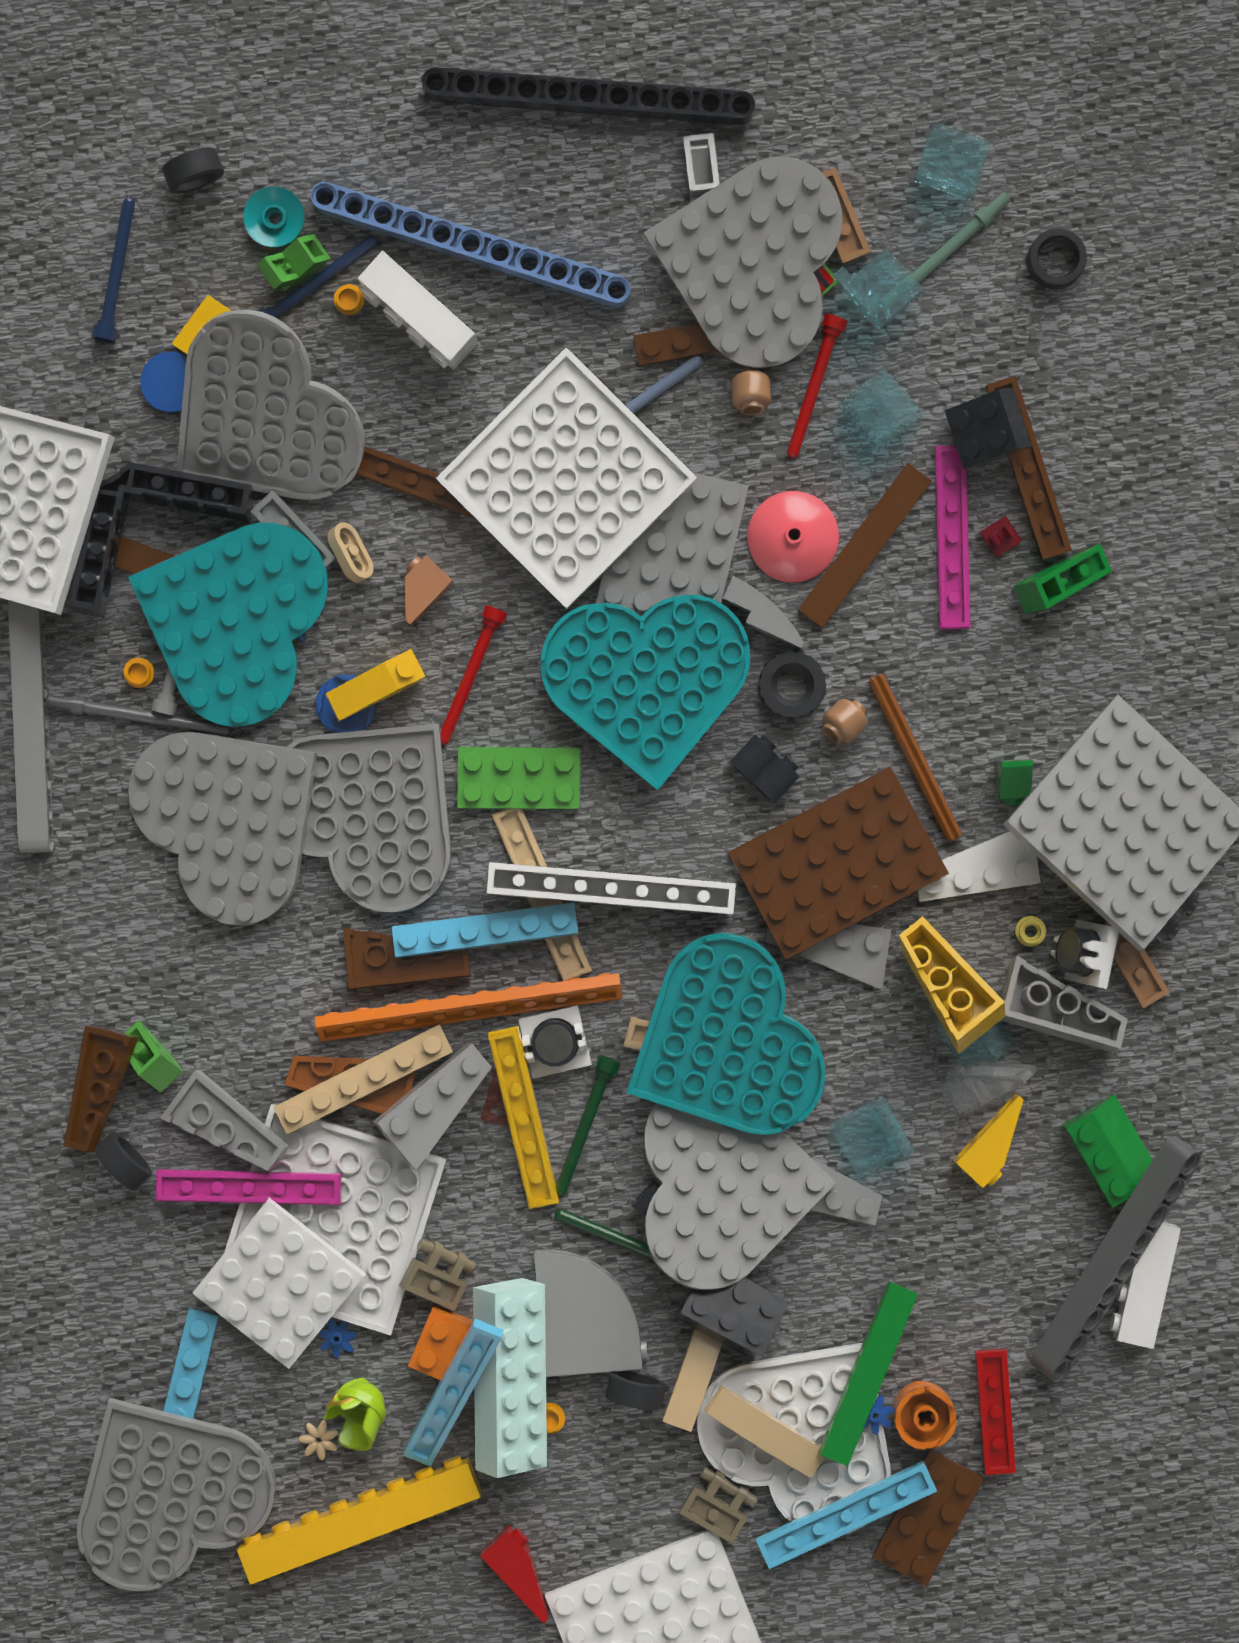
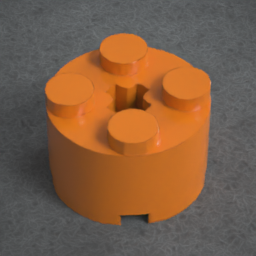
M915 1381L902 1388L896 1395L892 1405L894 1408L892 1418L900 1437L908 1445L916 1449L926 1450L940 1447L952 1437L956 1429V1411L948 1394L940 1386L927 1381ZM928 1410L930 1417L928 1419L923 1417L920 1420L918 1414L921 1411L926 1412Z

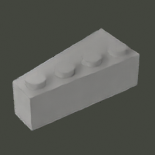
M1015 956L1009 962L1000 996L1005 1002V1017L1000 1021L1113 1053L1121 1049L1128 1019L1094 999L1087 998L1068 984L1065 985L1054 979L1047 972L1026 963V960L1019 956Z
M466 1043L376 1118L373 1123L412 1170L417 1171L492 1067L472 1043Z

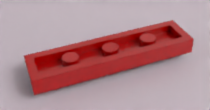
M1005 1348L975 1350L984 1474L1016 1473L1007 1350Z

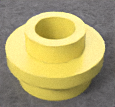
M1026 916L1017 923L1015 935L1021 944L1029 947L1037 946L1046 936V927L1041 919L1035 916ZM1029 925L1034 926L1036 929V933L1032 937H1028L1025 934V929Z

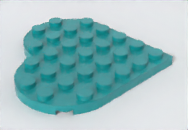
M276 523L250 524L128 577L182 697L197 714L213 723L224 726H247L268 718L286 702L297 675V655L292 640L303 635L315 624L320 617L328 595V574L323 558L313 543L303 534L290 527Z
M692 594L669 597L653 605L642 616L621 605L595 603L573 609L553 626L542 648L540 660L541 675L548 695L563 713L658 790L742 688L750 667V648L744 627L734 613L718 601L705 596Z
M717 933L692 941L682 948L671 961L665 973L626 1093L751 1134H776L797 1123H801L814 1110L824 1089L825 1063L820 1046L811 1032L794 1018L783 1014L786 1002L785 982L782 972L771 954L761 945L744 936Z

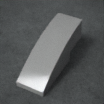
M713 133L683 136L690 203L720 184Z
M733 576L722 601L750 613L745 625L800 650L804 641L784 613L754 587Z

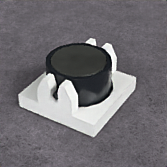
M1076 919L1075 927H1068L1061 935L1054 937L1053 941L1057 943L1056 950H1051V955L1056 959L1059 969L1065 972L1064 979L1107 989L1119 932L1112 926Z
M578 1005L518 1019L522 1043L526 1052L525 1056L529 1063L532 1079L592 1065Z

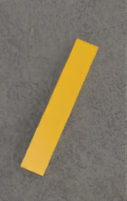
M519 1026L488 1032V1039L528 1207L533 1209L558 1204L560 1200L556 1191L554 1174Z

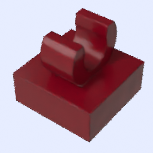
M1006 515L979 532L995 558L1022 542Z

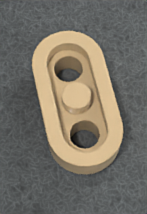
M341 522L331 528L328 532V542L346 577L356 583L370 577L374 570L373 562L355 528L345 522Z

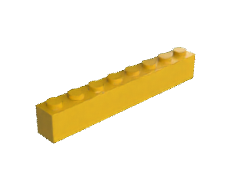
M452 1457L444 1461V1467L433 1470L432 1467L423 1468L415 1473V1478L404 1481L403 1477L394 1479L386 1484V1489L376 1492L374 1488L365 1490L357 1495V1500L347 1503L346 1499H342L330 1504V1510L318 1514L317 1510H313L300 1516L301 1521L290 1525L289 1521H284L274 1525L270 1533L261 1536L260 1532H256L253 1536L250 1535L243 1538L244 1542L240 1544L237 1552L250 1585L481 1498L482 1490L470 1458Z

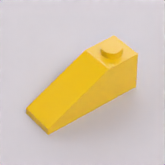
M412 649L325 693V696L338 721H341L421 682L425 675Z
M1016 1093L953 1159L982 1188L987 1184L992 1186L1002 1175L1000 1170L1005 1165L1024 1101Z

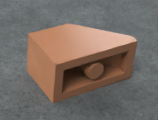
M427 555L422 559L416 557L406 568V571L409 573L405 576V620L411 626L454 584L453 580Z

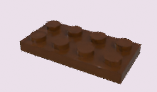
M932 1448L928 1449L922 1461H924L937 1492L896 1510L872 1554V1557L925 1586L928 1585L984 1480L982 1475Z

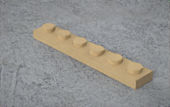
M439 1024L273 1108L288 1135L453 1053Z

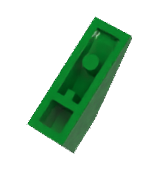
M1097 544L1034 573L1013 585L1024 613H1031L1052 607L1109 574L1112 570L1101 544Z

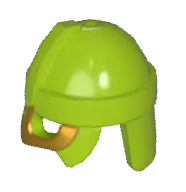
M365 1378L353 1379L342 1385L326 1405L325 1420L333 1419L338 1415L345 1419L338 1437L340 1445L356 1451L370 1450L387 1416L382 1393L376 1386L368 1383Z

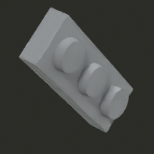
M274 490L251 510L252 514L261 523L281 524L303 534L317 548L326 568L336 559V556Z

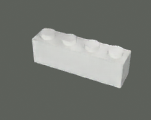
M1165 1222L1161 1224L1118 1293L1116 1299L1120 1301L1118 1313L1112 1314L1110 1321V1331H1113V1337L1117 1341L1154 1349L1181 1230L1178 1226Z

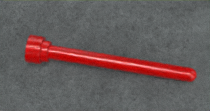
M827 313L824 315L821 326L823 327L822 333L825 335L787 450L790 458H796L799 455L835 340L840 338L841 333L845 332L848 320Z
M486 604L481 614L484 626L440 731L442 745H447L450 742L495 629H499L500 624L504 625L508 613Z

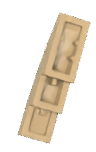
M693 1329L662 1422L692 1432L722 1343Z
M722 1385L704 1410L708 1415L735 1433L810 1478L813 1477L825 1458L818 1454L820 1445L800 1435L797 1430L774 1418L768 1411Z

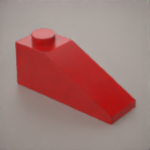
M508 1524L482 1549L480 1557L544 1624L548 1620L549 1611L530 1547L527 1545L529 1539L518 1527L513 1530Z

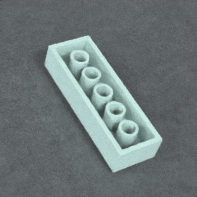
M520 1278L473 1287V1320L475 1318L503 1329L502 1339L474 1387L475 1470L495 1478H501L547 1467L545 1284Z

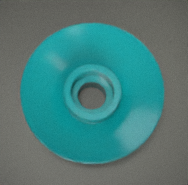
M268 186L256 191L249 198L244 208L243 220L248 234L254 241L266 247L279 248L290 244L299 236L304 226L305 213L300 200L293 192L279 186ZM273 214L281 216L278 224L270 223V217Z

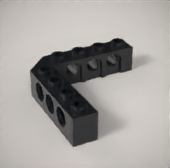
M129 462L120 468L119 472L108 479H103L78 557L68 606L74 613L105 618L129 500L249 522L255 496L252 484Z

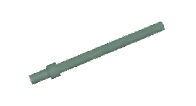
M1003 192L987 207L982 206L974 213L975 218L866 314L871 322L875 323L979 229L989 226L995 220L994 216L1011 202L1010 197Z

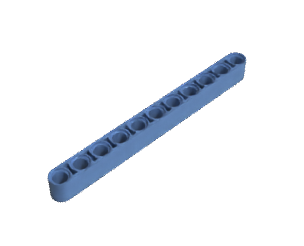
M329 182L318 183L311 191L312 203L315 209L322 215L613 308L623 307L630 300V284L626 278ZM323 193L334 195L333 201L328 205L319 204V197ZM360 202L363 204L360 213L353 215L347 212V208L351 203ZM380 212H390L392 214L391 220L386 224L378 223L376 217ZM415 220L421 223V228L416 233H409L405 230V226L410 221ZM447 230L450 232V238L443 243L437 242L434 239L436 232ZM469 239H475L480 245L476 251L468 252L463 248L464 243ZM496 249H506L509 252L507 259L504 261L494 260L492 254ZM529 257L538 261L537 267L531 271L521 267L523 260ZM555 267H563L567 271L566 277L561 280L553 279L550 273ZM585 276H591L596 280V285L592 289H584L579 285L580 280ZM619 285L625 289L626 293L619 299L612 298L608 293L612 286Z

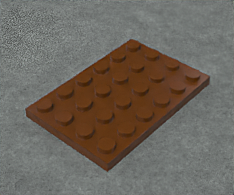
M891 767L880 771L728 852L786 961L949 875L947 868Z

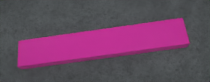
M956 445L935 446L939 630L970 629L967 468L963 469Z
M156 1170V1201L264 1204L270 1197L277 1204L341 1205L342 1173Z

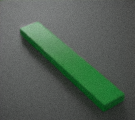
M888 1281L818 1451L819 1455L848 1467L918 1293Z

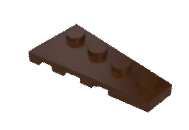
M343 928L348 987L350 990L471 976L469 949L396 958L393 935Z
M85 1026L64 1140L65 1147L83 1152H95L139 1037L95 1026Z

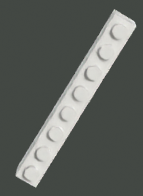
M489 862L486 894L731 915L734 912L736 883Z

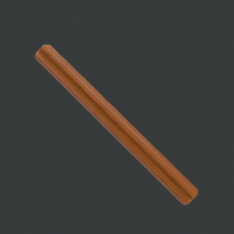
M879 674L869 680V685L946 841L951 842L962 836L961 830L885 676Z

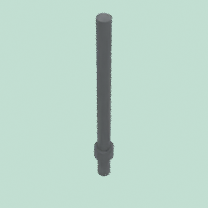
M48 695L47 707L70 710L71 714L83 716L84 713L225 737H229L230 726L210 721L87 701L86 697L73 696V698Z

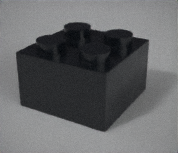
M1013 388L997 389L944 410L963 469L979 467L1032 447Z

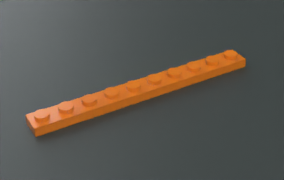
M602 973L590 978L581 979L574 977L562 982H540L534 986L527 987L511 986L499 991L490 992L483 990L471 995H449L443 999L436 1000L420 999L414 1003L401 1005L392 1003L385 1007L373 1009L358 1008L355 1011L345 1013L329 1012L324 1016L315 1017V1025L320 1041L324 1042L436 1026L439 1024L443 1025L623 999L619 973Z

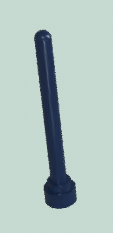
M126 197L122 203L101 320L97 321V325H93L91 338L97 341L116 343L118 330L115 329L116 323L113 320L135 207V201L131 197Z
M369 235L272 308L268 306L265 309L261 307L257 311L278 319L377 246L378 238L375 235Z

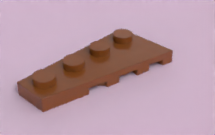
M293 1056L285 1086L306 1091L369 1059ZM417 1071L350 1105L381 1114L384 1113L412 1089Z

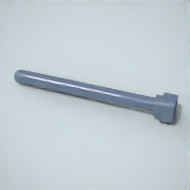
M698 355L693 356L625 406L635 414L702 366L703 359Z

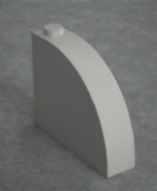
M554 1249L535 1250L536 1282L545 1284L546 1377L642 1369V1360H648L647 1341H640L639 1324L635 1309L617 1279L596 1262L579 1254Z

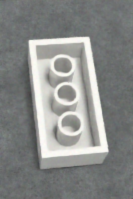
M383 250L358 277L362 286L360 288V291L363 293L362 296L375 308L380 304L384 308L383 312L386 314V318L397 328H400L401 325L407 328L406 332L409 334L408 337L421 349L426 345L430 349L428 352L432 355L431 358L443 369L448 365L451 369L455 370L478 344L475 333Z

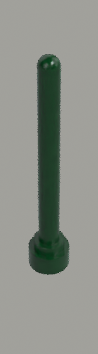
M600 1054L597 1057L594 1065L597 1077L556 1185L558 1196H564L568 1191L608 1080L612 1079L613 1075H617L621 1062Z
M558 1209L555 1212L556 1220L653 1260L648 1246L644 1242L566 1210Z

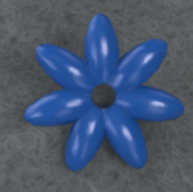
M330 1318L328 1320L329 1330L323 1329L318 1333L319 1336L327 1339L322 1343L320 1349L327 1350L332 1347L335 1358L339 1357L341 1347L346 1351L352 1352L353 1347L347 1340L355 1338L357 1332L346 1331L349 1322L342 1321L337 1326L336 1322Z
M883 1395L878 1396L864 1426L866 1428L871 1424V1430L874 1435H877L879 1432V1423L885 1427L892 1426L889 1419L885 1416L891 1414L894 1408L892 1406L882 1407L884 1403Z

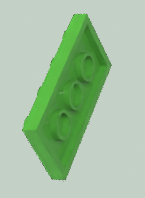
M458 747L457 808L580 810V748Z

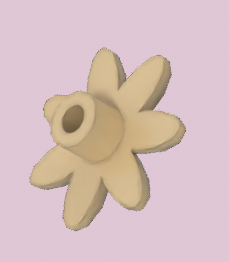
M325 1420L321 1421L318 1429L311 1423H307L306 1429L309 1435L300 1436L298 1439L302 1443L309 1444L305 1450V1456L311 1455L316 1450L319 1459L324 1460L325 1449L329 1451L337 1450V1446L329 1440L335 1438L338 1431L326 1432L327 1422Z

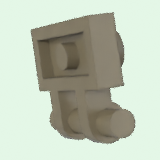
M421 1239L417 1245V1250L426 1253V1257L423 1262L412 1258L399 1286L404 1290L455 1311L468 1285L459 1276L462 1270L472 1273L475 1268V1262L467 1259L464 1253L459 1251L454 1253L443 1248V1244L437 1241L429 1242ZM438 1260L449 1264L447 1272L435 1268Z
M705 1466L699 1477L709 1482L706 1490L694 1484L679 1513L733 1544L748 1518L747 1514L738 1509L742 1502L753 1508L758 1500V1496L749 1492V1488L745 1485H737L728 1480L719 1470L714 1472ZM718 1489L733 1496L729 1504L715 1496Z

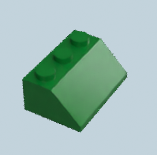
M1113 1094L1061 1124L1105 1201L1112 1208L1130 1198L1153 1161L1117 1097Z

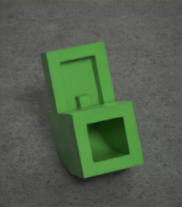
M311 234L296 238L282 253L266 256L257 265L262 271L265 280L274 290L282 288L285 292L296 287L319 271L331 258L316 236Z

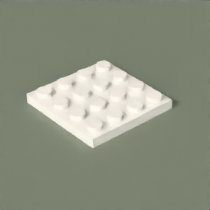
M269 1197L196 1287L193 1294L289 1369L366 1273Z

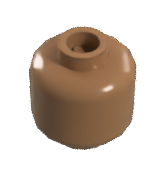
M747 367L742 369L741 373L735 375L731 380L733 406L744 415H758L764 412V409L770 405L772 400L769 376L759 372L758 368Z
M840 699L823 715L822 730L836 744L852 743L868 725L865 716L867 711L857 700Z

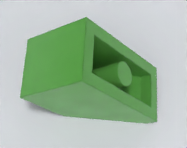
M138 1020L124 1033L139 1037L130 1063L138 1076L159 1092H162L183 1072L172 1054L141 1021Z

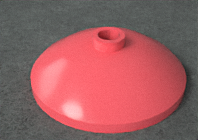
M787 491L768 498L757 508L749 523L747 542L754 562L765 574L782 582L798 583L818 576L829 566L838 548L839 531L834 515L820 499L804 492ZM790 530H797L800 533V538L798 540H791L788 536Z

